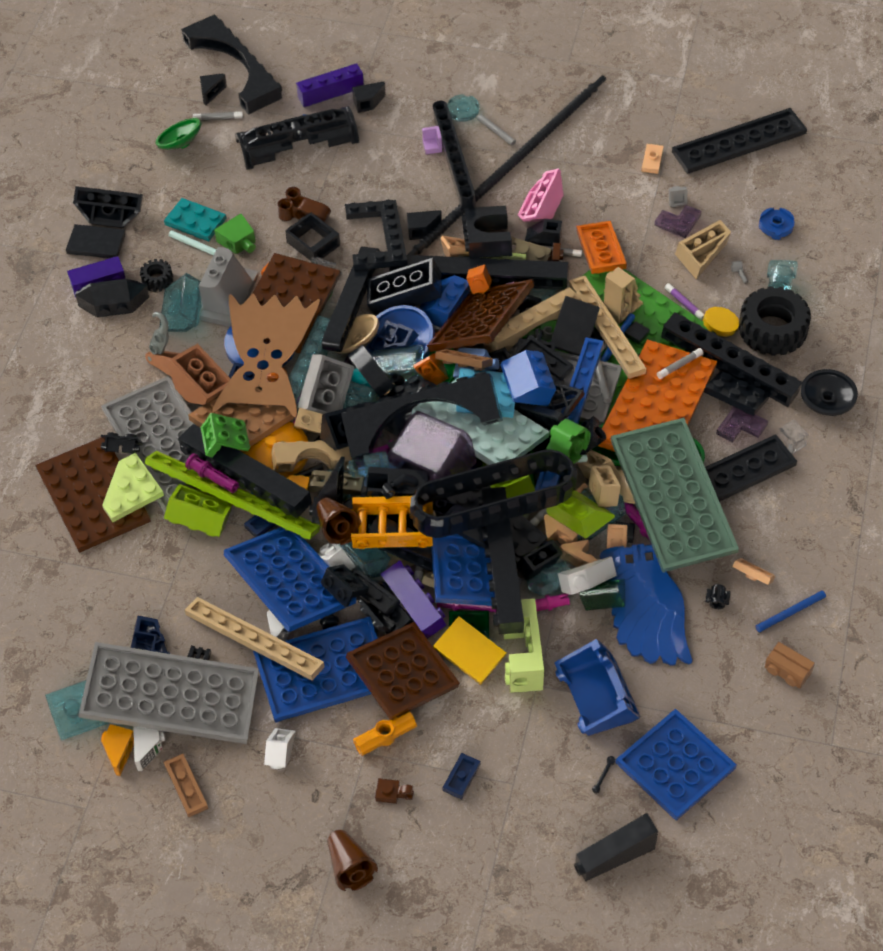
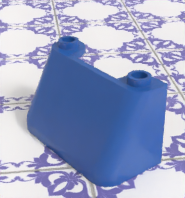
M598 639L554 662L557 668L555 671L556 676L561 682L564 681L568 684L581 714L577 725L582 734L585 733L590 736L632 723L640 718L638 709L613 654Z

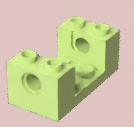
M535 598L521 600L524 633L503 634L504 639L525 638L526 648L528 647V653L509 654V662L505 663V684L510 686V693L543 690L544 664Z

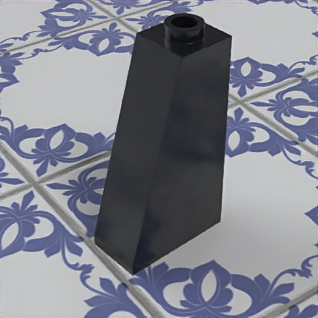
M648 813L577 853L574 863L577 874L579 876L582 875L586 882L655 850L658 830Z

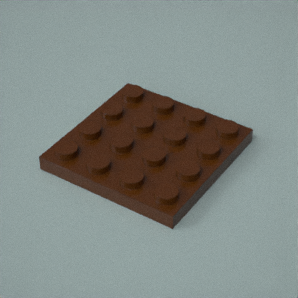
M415 622L346 654V659L390 720L458 688L460 684Z

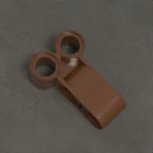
M297 187L286 189V198L280 199L277 203L278 216L282 221H290L292 218L300 220L311 212L325 222L331 214V209L327 205L301 196V190Z

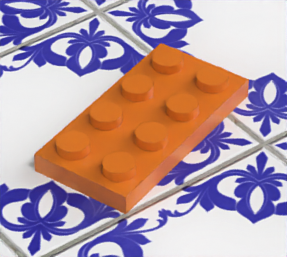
M611 221L576 226V231L592 274L614 271L617 267L627 269V263Z

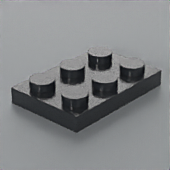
M722 371L704 389V393L752 416L761 409L770 396L763 389L756 388L746 381L732 377L729 373Z

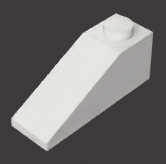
M612 556L557 573L562 593L571 595L588 590L617 576Z

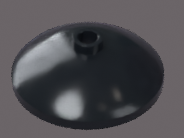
M822 369L810 373L803 380L801 397L803 402L814 412L826 416H837L848 412L854 407L858 397V390L853 380L846 374L832 369Z

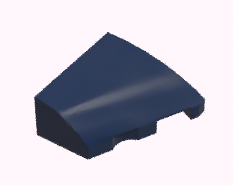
M386 320L380 333L376 334L370 342L368 349L381 350L408 347L419 335L414 329Z
M138 615L130 648L170 654L165 647L164 636L159 630L158 619Z

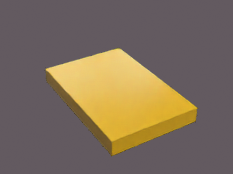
M460 616L433 645L437 652L480 685L506 656V652Z

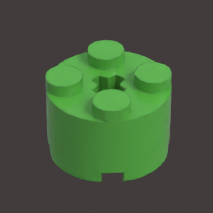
M564 419L558 426L554 425L551 428V439L547 450L560 451L567 455L575 464L582 457L580 455L583 449L586 450L589 445L590 431L569 419Z

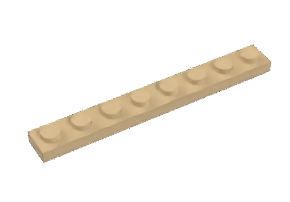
M581 276L569 280V287L581 297V301L600 307L595 327L627 377L630 379L646 374V367L587 277Z
M199 597L185 609V614L192 619L312 681L325 667L324 661Z

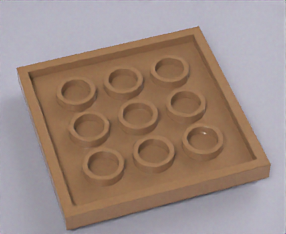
M255 388L256 392H261L260 389ZM218 397L188 415L189 421L201 428L209 414L213 413V407ZM226 403L214 412L215 414L244 420L250 447L295 418L285 406Z

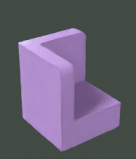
M439 126L423 128L422 139L425 154L442 152V137Z

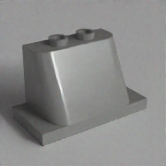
M217 247L199 284L203 306L200 319L201 321L231 327L229 295L231 294L242 305L249 298L259 274L258 271L243 268L231 250L227 248Z

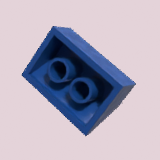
M456 275L441 280V298L420 305L419 309L426 313L433 325L441 328L469 294L470 286L467 280Z
M524 350L501 362L500 365L513 402L548 407L556 387L543 352Z

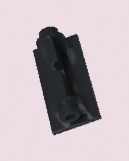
M108 432L107 435H101L105 442L101 443V450L105 452L119 453V446H122V453L133 454L140 452V445H137V443H142V441L135 434L118 436L119 434Z

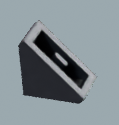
M225 74L200 76L204 105L209 104L227 87Z

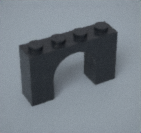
M506 206L465 208V215H462L465 252H469V258L512 256L511 232H483L508 229Z

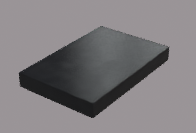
M74 224L66 247V254L101 258L117 257L126 234L125 229Z
M565 296L550 341L556 343L555 349L580 356L585 338H591L600 307Z

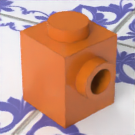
M485 264L468 270L466 279L473 294H481L490 289L492 279Z

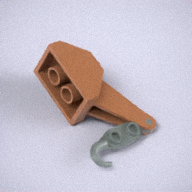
M154 312L152 317L155 318L157 316L161 320L162 326L155 330L149 345L150 352L145 354L147 362L172 377L175 389L189 403L205 405L219 397L230 380L229 376L198 343L182 353L164 351L169 339L167 332L169 324L162 313Z

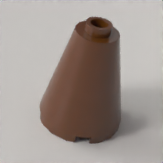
M323 498L318 502L316 510L326 540L331 544L340 545L351 542V534H358L359 526H361L359 515L353 509L331 498Z
M345 830L333 831L328 837L327 843L338 888L342 891H346L345 888H351L352 891H356L365 887L374 879V872L378 871L376 862Z

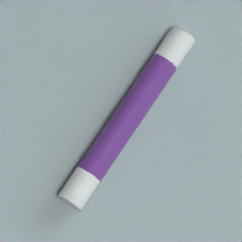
M670 283L665 285L664 288L697 318L703 320L705 315Z

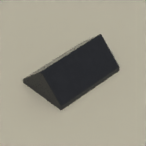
M366 403L358 404L351 407H357L358 409L361 407H365L364 404ZM347 408L322 415L320 438L335 451L349 447L341 413L346 412ZM383 432L381 433L379 438L384 437Z

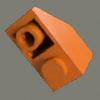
M434 353L416 363L413 367L424 379L438 385L447 380L448 376L444 363L441 360L435 359L436 354Z

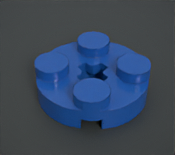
M774 207L768 208L761 214L759 228L766 235L771 236L772 239L779 240L793 231L794 216L784 208L774 210Z

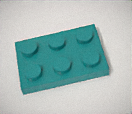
M181 198L164 219V224L209 242L215 235L214 229L221 226L227 218L226 214Z

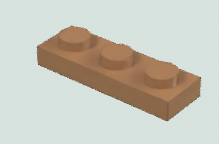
M449 349L436 351L435 359L443 360L442 363L444 364L457 363L459 367L472 366L474 370L479 371L485 370L486 367H490L493 364V358Z
M184 754L164 761V766L188 818L207 810L208 805Z

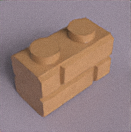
M778 642L767 657L765 668H767L771 675H778L785 679L788 685L801 688L811 675L815 663Z

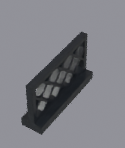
M554 382L556 390H560L561 393L553 395L550 401L552 406L544 408L540 405L515 402L514 409L535 423L552 428L568 418L585 393L584 390ZM576 395L574 398L566 400V396ZM564 398L563 402L553 404L554 400ZM566 407L563 413L556 411L557 409Z

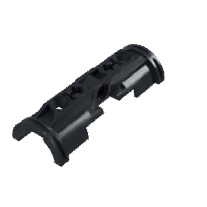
M349 106L285 119L280 122L255 127L246 132L235 133L236 142L240 143L246 170L253 169L255 165L275 161V153L293 149V142L305 139L308 140L309 145L328 141V147L349 142L352 144L359 143L355 118Z

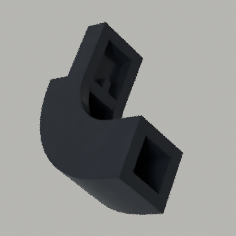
M363 344L347 355L379 397H382L395 386Z

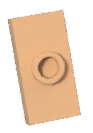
M646 145L641 172L659 173L663 146Z
M608 524L606 549L617 546H624L625 548L627 546V525Z
M742 558L735 560L732 566L745 573V576L753 581L759 580L769 585L775 579L774 574Z

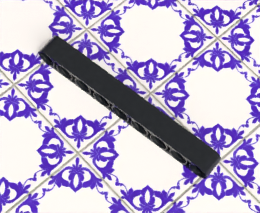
M436 101L433 103L434 121L440 129L442 147L460 206L463 210L476 207L475 191L448 105L445 101Z
M361 246L358 254L373 253L380 250L379 248ZM352 266L323 335L322 350L342 352L366 294L367 279L372 278L375 269L354 271V266Z

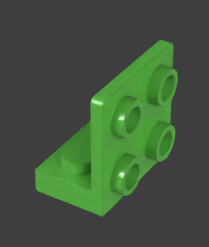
M210 413L201 426L205 455L213 458L221 446L249 451L250 449L244 420Z

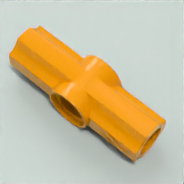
M407 712L393 720H381L376 724L375 728L354 738L353 743L359 754L363 756L380 746L391 745L395 738L416 728L417 723L411 712ZM384 731L389 732L386 735L381 734Z

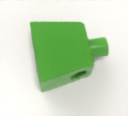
M242 214L214 229L216 242L231 250L234 254H239L243 250L252 253L256 248L254 230Z

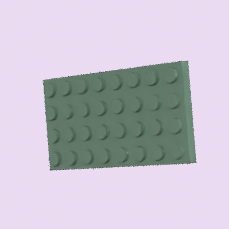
M685 418L611 436V443L662 572L738 553V545Z

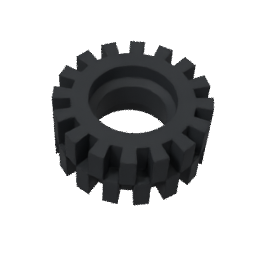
M154 259V262L149 260V264L145 262L143 264L144 267L141 266L140 277L142 282L147 283L148 291L153 289V292H156V289H159V292H161L162 288L168 289L167 285L171 286V282H173L171 265L167 261L163 262V259L159 261ZM153 274H162L159 277H151Z

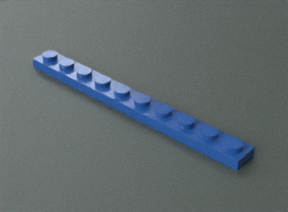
M585 338L570 383V387L584 390L585 393L567 418L577 424L579 423L604 347V341ZM576 395L566 396V400L572 399ZM566 407L561 409V413L565 411ZM548 471L540 472L535 491L558 485L561 476Z

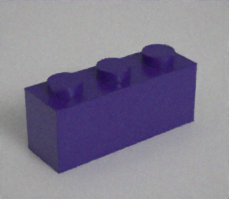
M118 256L67 271L74 295L76 291H80L90 283L126 279Z

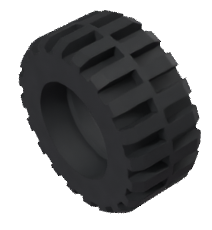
M769 286L767 289L761 288L757 292H752L743 302L739 319V333L747 345H751V348L755 351L759 350L761 354L768 353L771 354L770 356H776V354L786 355L787 352L792 353L796 351L806 341L811 321V311L807 302L802 300L798 293L794 294V291L790 289L785 290L784 287L774 288V286ZM768 316L779 317L788 324L782 326L770 325L761 318Z

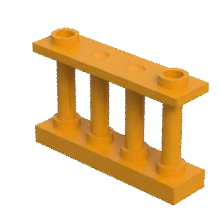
M393 496L390 499L385 497L352 498L353 510L359 515L361 520L358 534H351L353 548H425L433 545V537H428L421 532H406L407 514H410L412 496ZM433 502L423 505V511L427 514L433 513ZM379 514L378 533H366L367 515ZM388 514H399L398 533H386Z

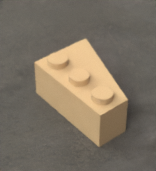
M719 220L680 241L675 255L694 278L697 279L726 246L731 231Z
M617 267L613 272H609L605 278L603 303L614 320L620 324L630 313H633L642 306L643 302L639 300L641 296L637 292L638 287L635 278Z

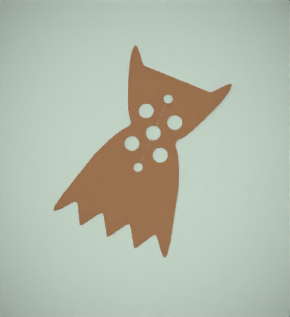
M231 294L229 295L233 338L244 365L235 372L219 395L213 407V413L226 403L285 406L296 417L295 398L282 364L292 356L301 343L317 311L320 299L304 308L298 296H295L288 305L283 307L276 295L263 306L260 305L255 294H252L242 305ZM266 338L270 339L268 344H265L263 341ZM255 348L259 351V354L253 358L247 355L248 350ZM278 349L282 351V356L279 359L271 357L273 350ZM265 360L269 363L267 369L261 370L257 367L258 362ZM251 371L255 374V377L247 381L243 378V374ZM270 373H276L279 378L275 382H270L267 380V376ZM261 387L262 391L256 392L255 388Z

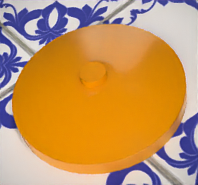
M289 421L251 446L249 451H244L243 453L273 470L271 457L273 443L281 441L308 442V438L302 429L295 428L294 423ZM308 458L299 461L295 465L293 472L277 473L284 477L299 473L306 465Z

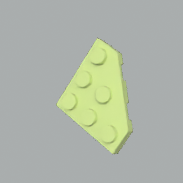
M136 452L118 462L104 499L103 509L112 522L164 496L162 489Z

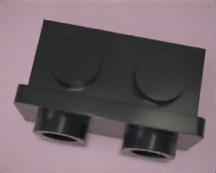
M344 564L327 567L321 580V585L344 607L349 606L353 597L366 595L369 587Z

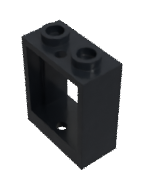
M311 212L285 230L287 243L315 264L341 246L340 234ZM311 229L324 237L312 247L299 239Z

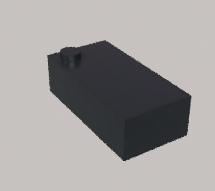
M433 258L367 279V306L375 316L394 306H417L441 298V270Z

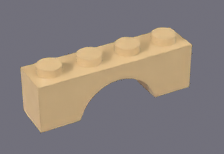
M322 440L315 442L281 441L273 443L271 451L273 470L275 472H293L295 465L307 458L322 461L330 471L334 469L341 457H345L344 470H349L352 462L349 447L335 451Z

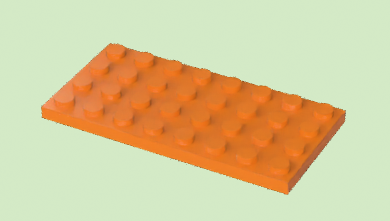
M647 339L639 355V358L646 367V374L630 379L627 378L602 428L606 434V440L598 445V447L615 452L611 443V436L680 418H685L688 426L703 396L705 386L709 383L716 368L717 361L699 356L664 378L659 379L657 372L690 354V352Z

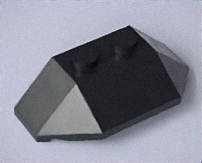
M75 186L73 204L89 224L124 228L141 212L143 194Z
M120 279L90 283L80 291H76L75 295L78 306L98 318L133 313L149 298V291L145 282L140 283L135 280Z

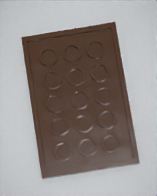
M274 253L252 293L255 294L260 305L266 304L274 295L277 296L283 307L288 305L295 296H298L304 308L320 299L317 311L301 343L295 350V353L301 354L341 272L338 269ZM266 338L263 342L265 344L270 343V339Z
M532 279L493 286L481 294H473L470 291L427 345L429 351L433 352L451 348L459 349L462 346L472 347L480 343H492L510 317L516 312L519 305L523 303L525 297L529 295L534 287Z
M102 437L35 465L79 553L151 522L144 506L115 522H112L104 511L103 502L119 459L115 452L101 450V443L105 442Z

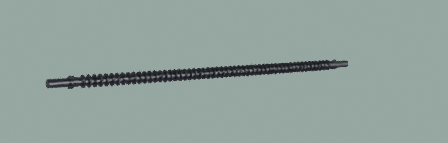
M602 75L594 83L589 84L587 89L581 91L572 102L566 105L551 121L543 126L534 137H531L522 148H519L495 173H492L486 181L480 184L474 190L476 202L491 187H494L503 176H506V173H509L518 162H521L530 151H533L542 140L548 137L554 129L559 127L571 113H574L580 105L588 100L592 93L596 92L597 88L606 81V77ZM460 204L445 219H442L436 227L430 230L423 239H420V243L414 245L407 255L421 254L424 248H428L431 242H434L447 228L453 225L465 213Z

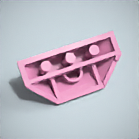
M560 169L544 172L543 177L529 191L518 213L519 218L523 222H540L543 219H552L563 197Z

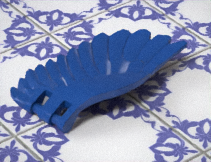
M634 544L631 547L625 548L624 546H617L602 551L600 559L612 556L617 575L605 581V586H609L610 604H614L612 607V616H615L613 627L618 629L616 638L619 645L626 644L627 650L632 657L642 655L649 664L656 663L659 656H661L663 663L670 666L676 665L677 657L682 662L691 664L693 660L687 645L684 628V600L681 591L669 574L662 572L652 544ZM652 552L653 560L646 561L645 553ZM625 555H632L633 563H626Z

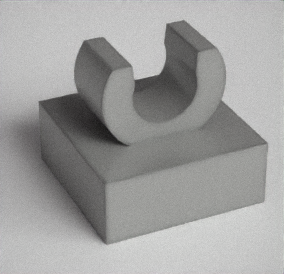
M676 186L669 189L670 207L687 205L686 186Z

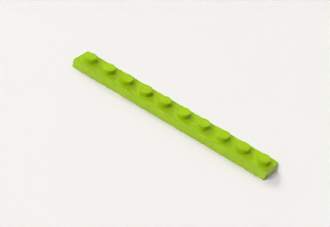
M155 451L146 457L145 464L153 469L166 473L172 478L179 479L187 485H192L202 492L216 496L220 500L229 502L235 507L242 508L252 515H257L270 523L279 525L285 530L292 531L302 538L310 540L320 531L321 525L312 523V521L301 516L295 518L292 515H286L280 508L273 507L266 500L258 498L240 488L235 493H230L209 478L200 477L192 469L188 470L185 467V463L159 451Z

